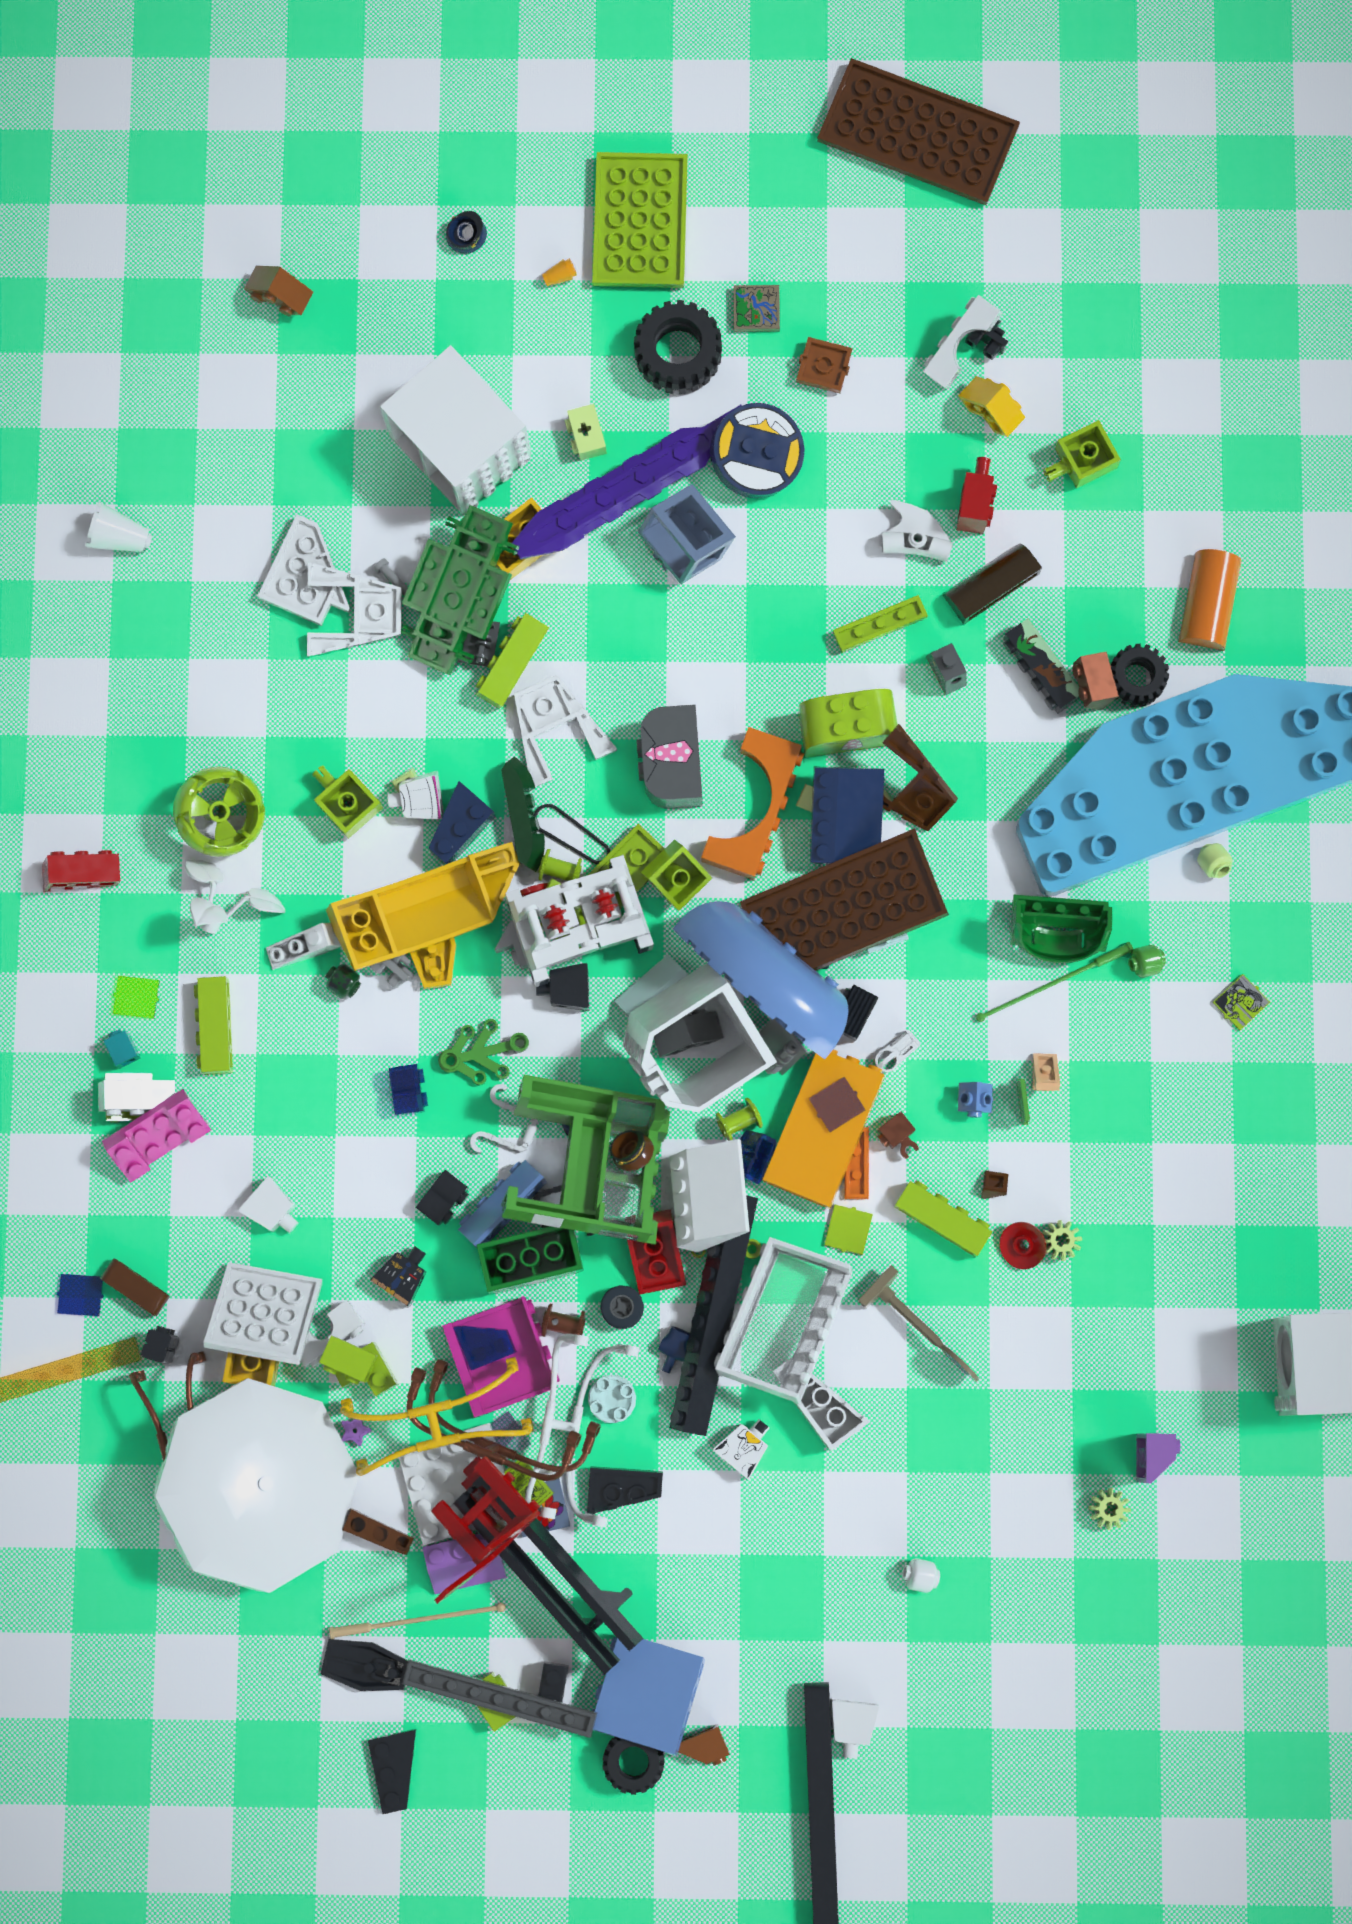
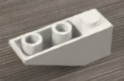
M320 923L268 946L266 950L272 970L328 953L341 947L331 923Z

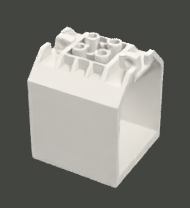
M707 963L631 1011L622 1044L628 1055L631 1056L628 1058L629 1063L641 1077V1082L652 1096L656 1094L668 1107L698 1113L777 1062L730 984ZM716 996L744 1042L680 1084L669 1083L650 1054L654 1035Z

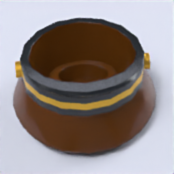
M634 1129L617 1135L610 1146V1154L613 1157L614 1164L625 1171H634L644 1167L649 1163L654 1152V1145L650 1138Z

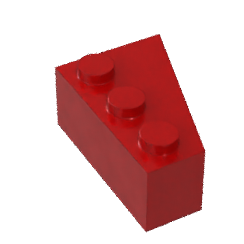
M111 850L98 851V854H89V851H76L74 855H65L63 851L51 852L42 863L43 892H51V887H65V890H73V887L87 886V888L118 886L121 881L119 854H113Z

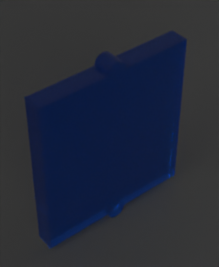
M61 1274L60 1288L57 1292V1296H59L57 1314L100 1316L101 1299L104 1298L101 1276Z

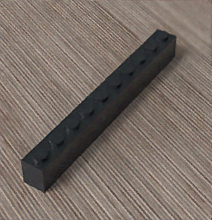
M746 1195L750 1232L707 1249L706 1263L702 1271V1281L697 1295L694 1316L691 1321L692 1326L689 1340L686 1344L680 1381L676 1390L673 1412L670 1416L669 1428L702 1436L707 1434L719 1380L714 1362L717 1354L723 1351L725 1346L723 1344L724 1337L730 1329L758 1202L756 1197Z

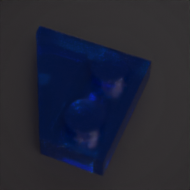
M462 1325L454 1327L471 1371L517 1352L508 1329Z

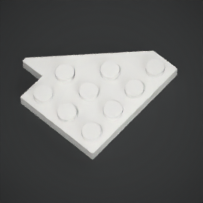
M296 514L257 597L262 601L322 626L331 606L350 613V607L342 587L308 586V562L333 569L335 567L318 523Z

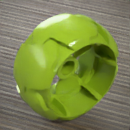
M215 766L193 773L180 786L173 804V818L179 835L192 849L209 856L227 857L244 851L257 839L264 824L265 807L261 791L250 777L241 771L229 767ZM223 783L229 785L223 801H205L197 795L203 791L204 787L210 784ZM243 801V804L246 805V819L242 828L236 831L227 821L230 815L229 807ZM214 807H218V810H216L218 812L217 815H213ZM192 816H203L208 821L217 822L215 840L205 837L197 830L194 825L195 819Z

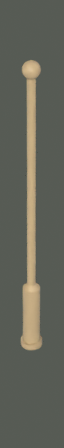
M500 1602L496 1606L378 1624H370L368 1622L335 1628L329 1627L330 1638L335 1639V1637L368 1633L372 1629L490 1611L504 1612L506 1606Z

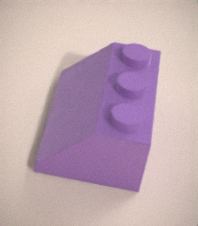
M1136 1433V1482L1151 1484L1176 1460V1454H1180L1181 1448L1180 1439H1176V1434Z
M480 1533L475 1534L485 1547L489 1544ZM456 1539L422 1547L435 1595L442 1593L448 1586L477 1566ZM498 1555L485 1569L458 1589L507 1578L503 1559Z

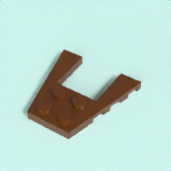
M898 724L882 743L918 773L895 798L884 790L883 809L887 811L892 810L902 815V819L929 831L956 803L958 797L902 726Z

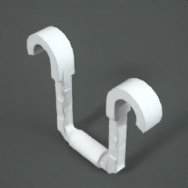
M504 1084L495 1085L490 1091L492 1102L514 1113L515 1106L499 1101L495 1097L498 1090L506 1091L508 1087ZM531 1119L532 1123L528 1124L522 1139L523 1145L521 1146L500 1137L498 1138L490 1133L480 1131L472 1135L470 1140L471 1147L475 1152L481 1153V1148L476 1146V1140L479 1137H484L521 1153L528 1150L527 1146L531 1144L538 1128L536 1124L539 1122L536 1119Z

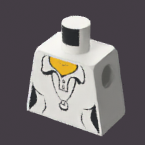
M760 1419L756 1421L750 1430L741 1424L715 1446L713 1451L749 1480L768 1447L761 1438L770 1428Z

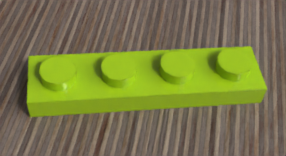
M919 595L836 628L833 630V635L841 653H844L924 620L928 615Z

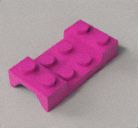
M181 1089L104 1139L102 1143L106 1152L129 1182L132 1183L151 1170L149 1167L151 1163L187 1140L191 1143L195 1142L210 1132L211 1128L207 1120L201 1116L185 1090Z

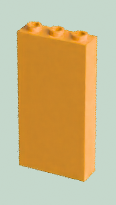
M834 1049L826 1059L817 1053L815 1054L763 1177L765 1183L827 1209L832 1207L885 1079V1074L881 1073L882 1069L870 1064L868 1067L860 1065V1060L848 1055L845 1059L838 1056V1051Z

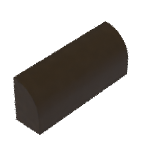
M1019 543L944 593L943 597L963 625H965L1041 573L1042 566L1025 545Z

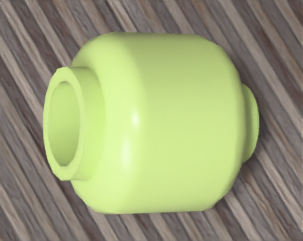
M1213 843L1206 844L1200 849L1197 862L1208 877L1222 878L1231 871L1233 859L1222 844Z

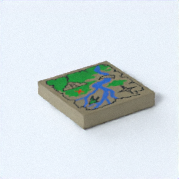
M734 285V332H780L779 285Z

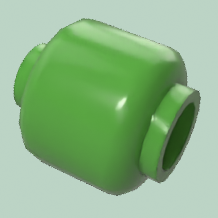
M1146 945L1135 948L1132 951L1128 964L1130 970L1135 972L1138 977L1145 978L1160 974L1166 964V958L1162 949L1155 945Z

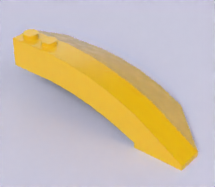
M509 842L468 855L457 861L402 881L330 903L326 912L353 970L356 971L429 947L492 923L520 862L518 861L513 843Z

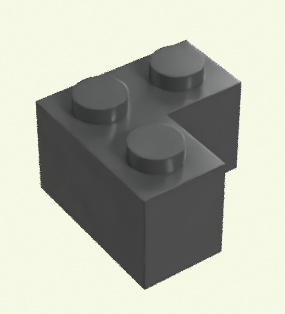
M705 1009L694 1011L692 1015L688 1013L654 1035L659 1057L676 1055L692 1047L709 1045L724 1038L716 1011L706 1012Z

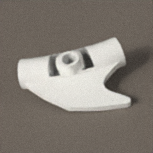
M891 500L890 505L901 515L902 519L894 528L882 532V553L914 554L947 562L954 542L950 541L933 516L928 511L912 504Z

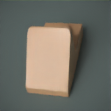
M1033 1053V1090L1060 1091L1057 1054Z

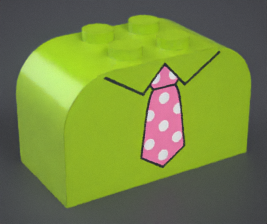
M870 689L816 697L803 701L799 704L798 709L805 758L885 747L882 742L898 725L893 692L890 689Z

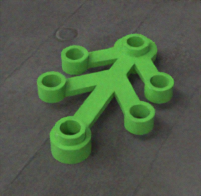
M488 1019L484 1022V1029L472 1049L461 1053L466 1042L475 1036V1029L471 1025H464L461 1028V1035L453 1048L446 1049L440 1054L438 1059L439 1066L448 1073L458 1070L471 1078L476 1085L480 1086L485 1084L487 1080L486 1074L480 1070L475 1071L463 1063L474 1060L494 1072L499 1079L504 1080L510 1075L509 1068L506 1065L494 1062L487 1056L510 1050L518 1053L524 1052L529 1047V1040L525 1034L515 1033L509 1041L484 1047L491 1034L496 1033L498 1030V1023L494 1019ZM493 1022L495 1023V1029L490 1031L487 1029V1024ZM467 1028L472 1029L471 1036H465L464 1030ZM518 1039H522L524 1041V1045L522 1047H517L515 1045V1042ZM454 1057L455 1063L448 1065L446 1063L447 1058ZM500 1068L507 1070L505 1076L498 1075ZM482 1074L484 1079L481 1082L475 1081V1076Z

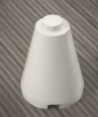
M100 502L97 503L96 506L100 507V511L93 514L87 535L88 538H91V543L86 542L85 547L143 552L144 548L149 549L153 537L149 535V529Z

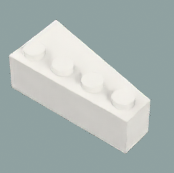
M793 1357L772 1372L781 1385ZM814 1374L811 1375L800 1405L795 1403L829 1451L834 1450L870 1423L868 1419L862 1416Z

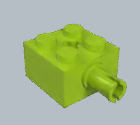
M1097 420L1059 439L1055 450L1061 461L1044 468L1043 473L1044 476L1048 475L1046 478L1048 482L1067 473L1077 489L1117 469L1121 459L1101 422Z
M322 765L318 769L324 776H321L317 770L314 771L312 776L318 780L325 790L314 801L349 839L379 813L383 806L350 769L336 780L325 766ZM345 802H352L353 806L350 808L346 807Z

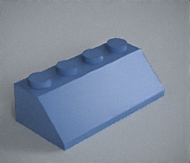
M526 1160L522 1163L518 1161L510 1169L511 1175L506 1180L501 1179L493 1187L494 1193L489 1198L483 1197L476 1205L478 1209L472 1215L468 1213L460 1221L461 1227L458 1230L476 1248L477 1244L491 1241L512 1220L502 1218L503 1207H501V1203L508 1186L518 1187L517 1197L532 1199L547 1183L546 1179Z

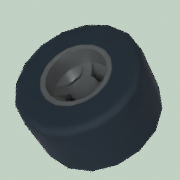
M619 1285L612 1287L604 1294L600 1310L602 1317L609 1325L616 1329H627L640 1321L644 1311L642 1297L635 1289Z

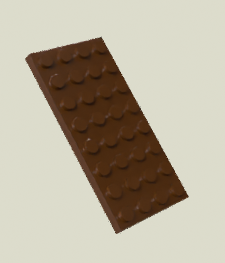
M851 58L817 137V142L987 206L1019 129L1020 121Z
M915 828L740 901L743 910L749 914L753 911L763 919L761 924L783 944L788 942L797 950L795 954L815 971L949 916Z

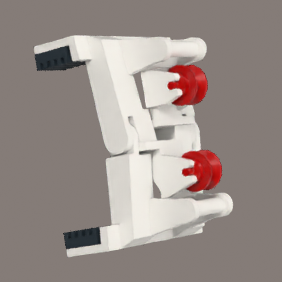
M624 855L610 859V869L573 879L522 897L519 888L505 893V900L535 988L548 984L547 967L595 952L599 949L602 950L634 940L639 954L653 949L654 943ZM619 891L626 912L623 916L614 894ZM581 908L586 923L580 926L575 910ZM538 916L540 917L546 938L544 937ZM569 934L568 936H565V937H562V938H559V939H556V940H553V941H549V940H551V939L558 938V937H561V936H564V935Z

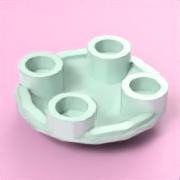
M607 1375L601 1377L592 1385L589 1391L588 1403L591 1412L597 1419L605 1423H618L626 1420L631 1415L636 1405V1394L628 1380L618 1375Z

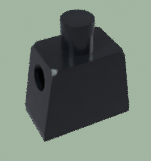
M587 963L550 970V981L548 984L536 987V996H550V1003L553 1007L590 1011Z

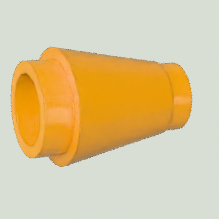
M563 258L542 274L547 287L573 280V277L577 276L570 258L567 260Z

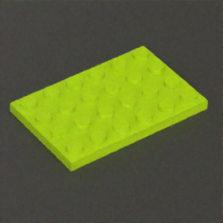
M597 152L593 286L684 288L688 154Z

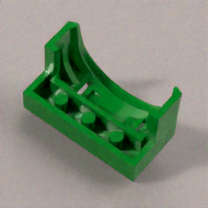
M1013 895L1010 945H1018L1019 948L1031 956L1051 963H1073L1087 959L1098 952H1106L1112 932V907H1109V902ZM1039 926L1075 928L1078 930L1056 931ZM1082 932L1084 933V947H1083V948H1082Z

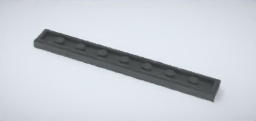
M412 1659L408 1660L402 1682L403 1685L589 1738L592 1737L598 1712Z

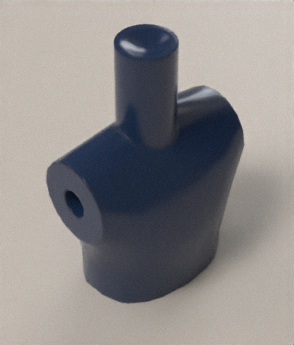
M675 1326L670 1327L669 1332L662 1339L658 1351L667 1356L662 1371L670 1374L676 1360L684 1362L689 1332Z

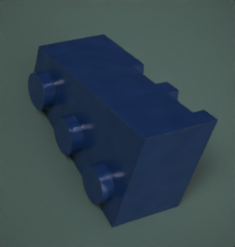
M460 781L457 783L429 845L431 854L444 865L456 861L496 817L494 811Z

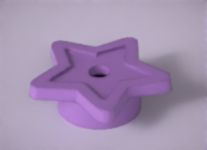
M343 1420L341 1422L345 1429L342 1441L352 1440L359 1447L362 1446L363 1436L372 1431L371 1428L363 1425L362 1420ZM354 1428L357 1429V1433L353 1432Z

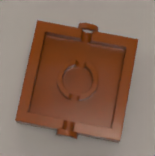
M808 337L804 354L800 355V368L796 383L841 394L845 376H848L850 369L848 365L853 348Z

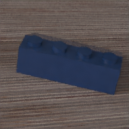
M813 766L810 836L811 863H833L881 843L885 769Z

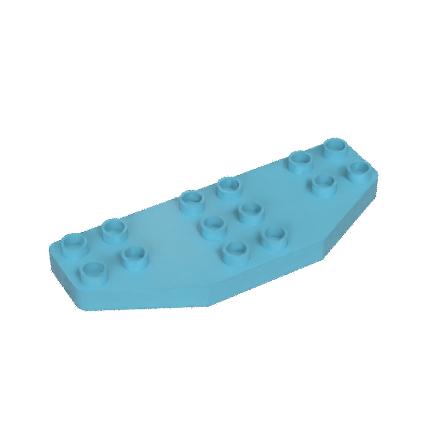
M1233 674L1103 723L1023 812L1017 823L1016 833L1040 892L1048 897L1056 896L1351 784L1352 686Z

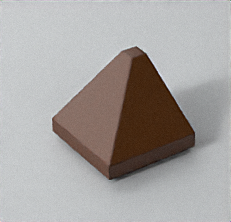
M985 1170L981 1198L988 1199L1007 1195L1009 1174Z

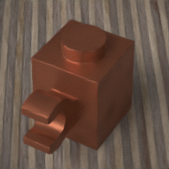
M902 1111L877 1130L880 1134L877 1137L884 1147L890 1146L893 1149L901 1144L900 1154L904 1159L909 1158L905 1152L906 1147L911 1146L915 1151L919 1150L918 1145L909 1138L916 1129Z

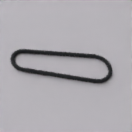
M544 804L535 810L534 817H537L538 812L545 807L557 810L603 845L607 850V855L610 853L609 846L559 807L553 804ZM539 826L540 832L544 833L545 835L549 836L550 838L554 839L560 844L566 846L567 848L571 849L572 851L576 852L577 854L581 855L582 857L586 858L592 863L599 864L601 862L592 859L591 857L587 856L586 854L582 853L581 851L577 850L576 848L572 847L571 845L567 844L566 842L562 841L561 839L557 838L551 833L545 831Z

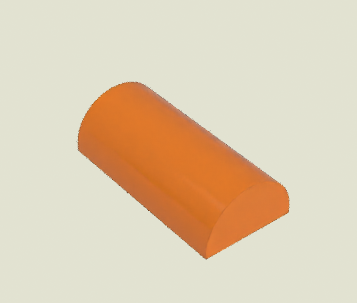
M1202 549L1195 553L1178 642L1225 651L1242 562L1239 556L1216 549Z

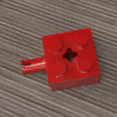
M977 457L975 473L966 472L956 530L984 534L985 528H990L993 518L994 507L990 505L994 503L997 484H993L994 476L989 475L991 459Z

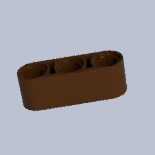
M115 1258L112 1259L100 1277L105 1283L156 1317L170 1298L163 1290Z

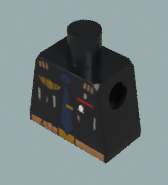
M416 1246L412 1248L407 1257L396 1252L370 1281L410 1307L427 1271L418 1266L426 1253Z

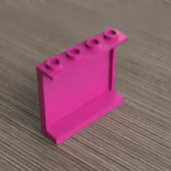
M525 1296L462 1320L442 1325L466 1396L480 1390L507 1371L506 1359L516 1357L519 1371L511 1374L510 1377L494 1389L469 1401L474 1418L550 1391L551 1367L548 1360L552 1359L548 1345H542L540 1339L542 1337V1329L539 1322H534L532 1314L536 1313L532 1300H527ZM557 1373V1382H560V1379H559V1376H558V1373Z

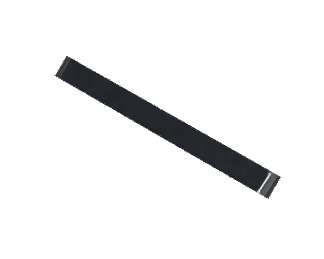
M829 1682L804 1683L813 1924H839Z

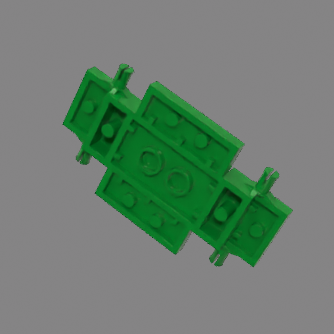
M469 505L466 515L461 521L451 516L447 518V520L454 522V524L446 521L445 525L456 529L449 547L428 538L402 601V604L422 612L415 629L407 625L402 627L405 630L401 629V634L412 638V646L407 657L447 675H451L455 663L459 659L468 664L472 663L473 660L466 657L474 659V655L463 651V644L468 633L486 640L512 577V574L495 566L500 554L504 550L513 555H516L518 552L510 549V547L519 550L518 545L508 542V535L513 525L512 522L472 505Z

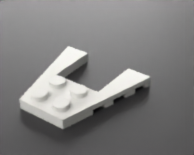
M308 562V586L354 587V633H307V656H314L401 635V587Z
M557 675L514 694L527 768L533 778L535 788L552 781L553 777L534 737L571 720L577 719L596 760L617 751L616 746L608 739L606 734Z

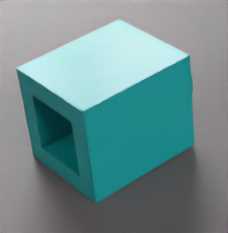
M121 1029L108 1034L109 1038L104 1040L115 1066L119 1069L141 1059L127 1031H121Z

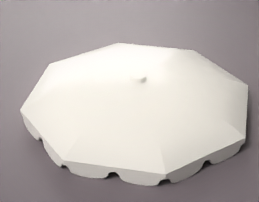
M247 1378L177 1417L168 1438L166 1458L157 1476L154 1488L155 1505L165 1525L173 1533L175 1544L183 1560L192 1571L214 1579L232 1582L235 1585L255 1591L271 1593L338 1552L344 1532L343 1527L348 1517L358 1479L356 1474L357 1468L323 1402Z

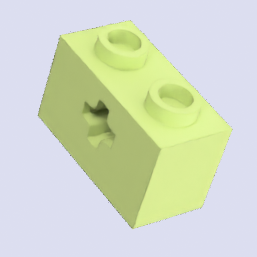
M594 404L568 410V419L564 421L567 432H572L574 440L570 441L574 454L579 455L580 461L607 454ZM582 430H586L588 435L584 436Z

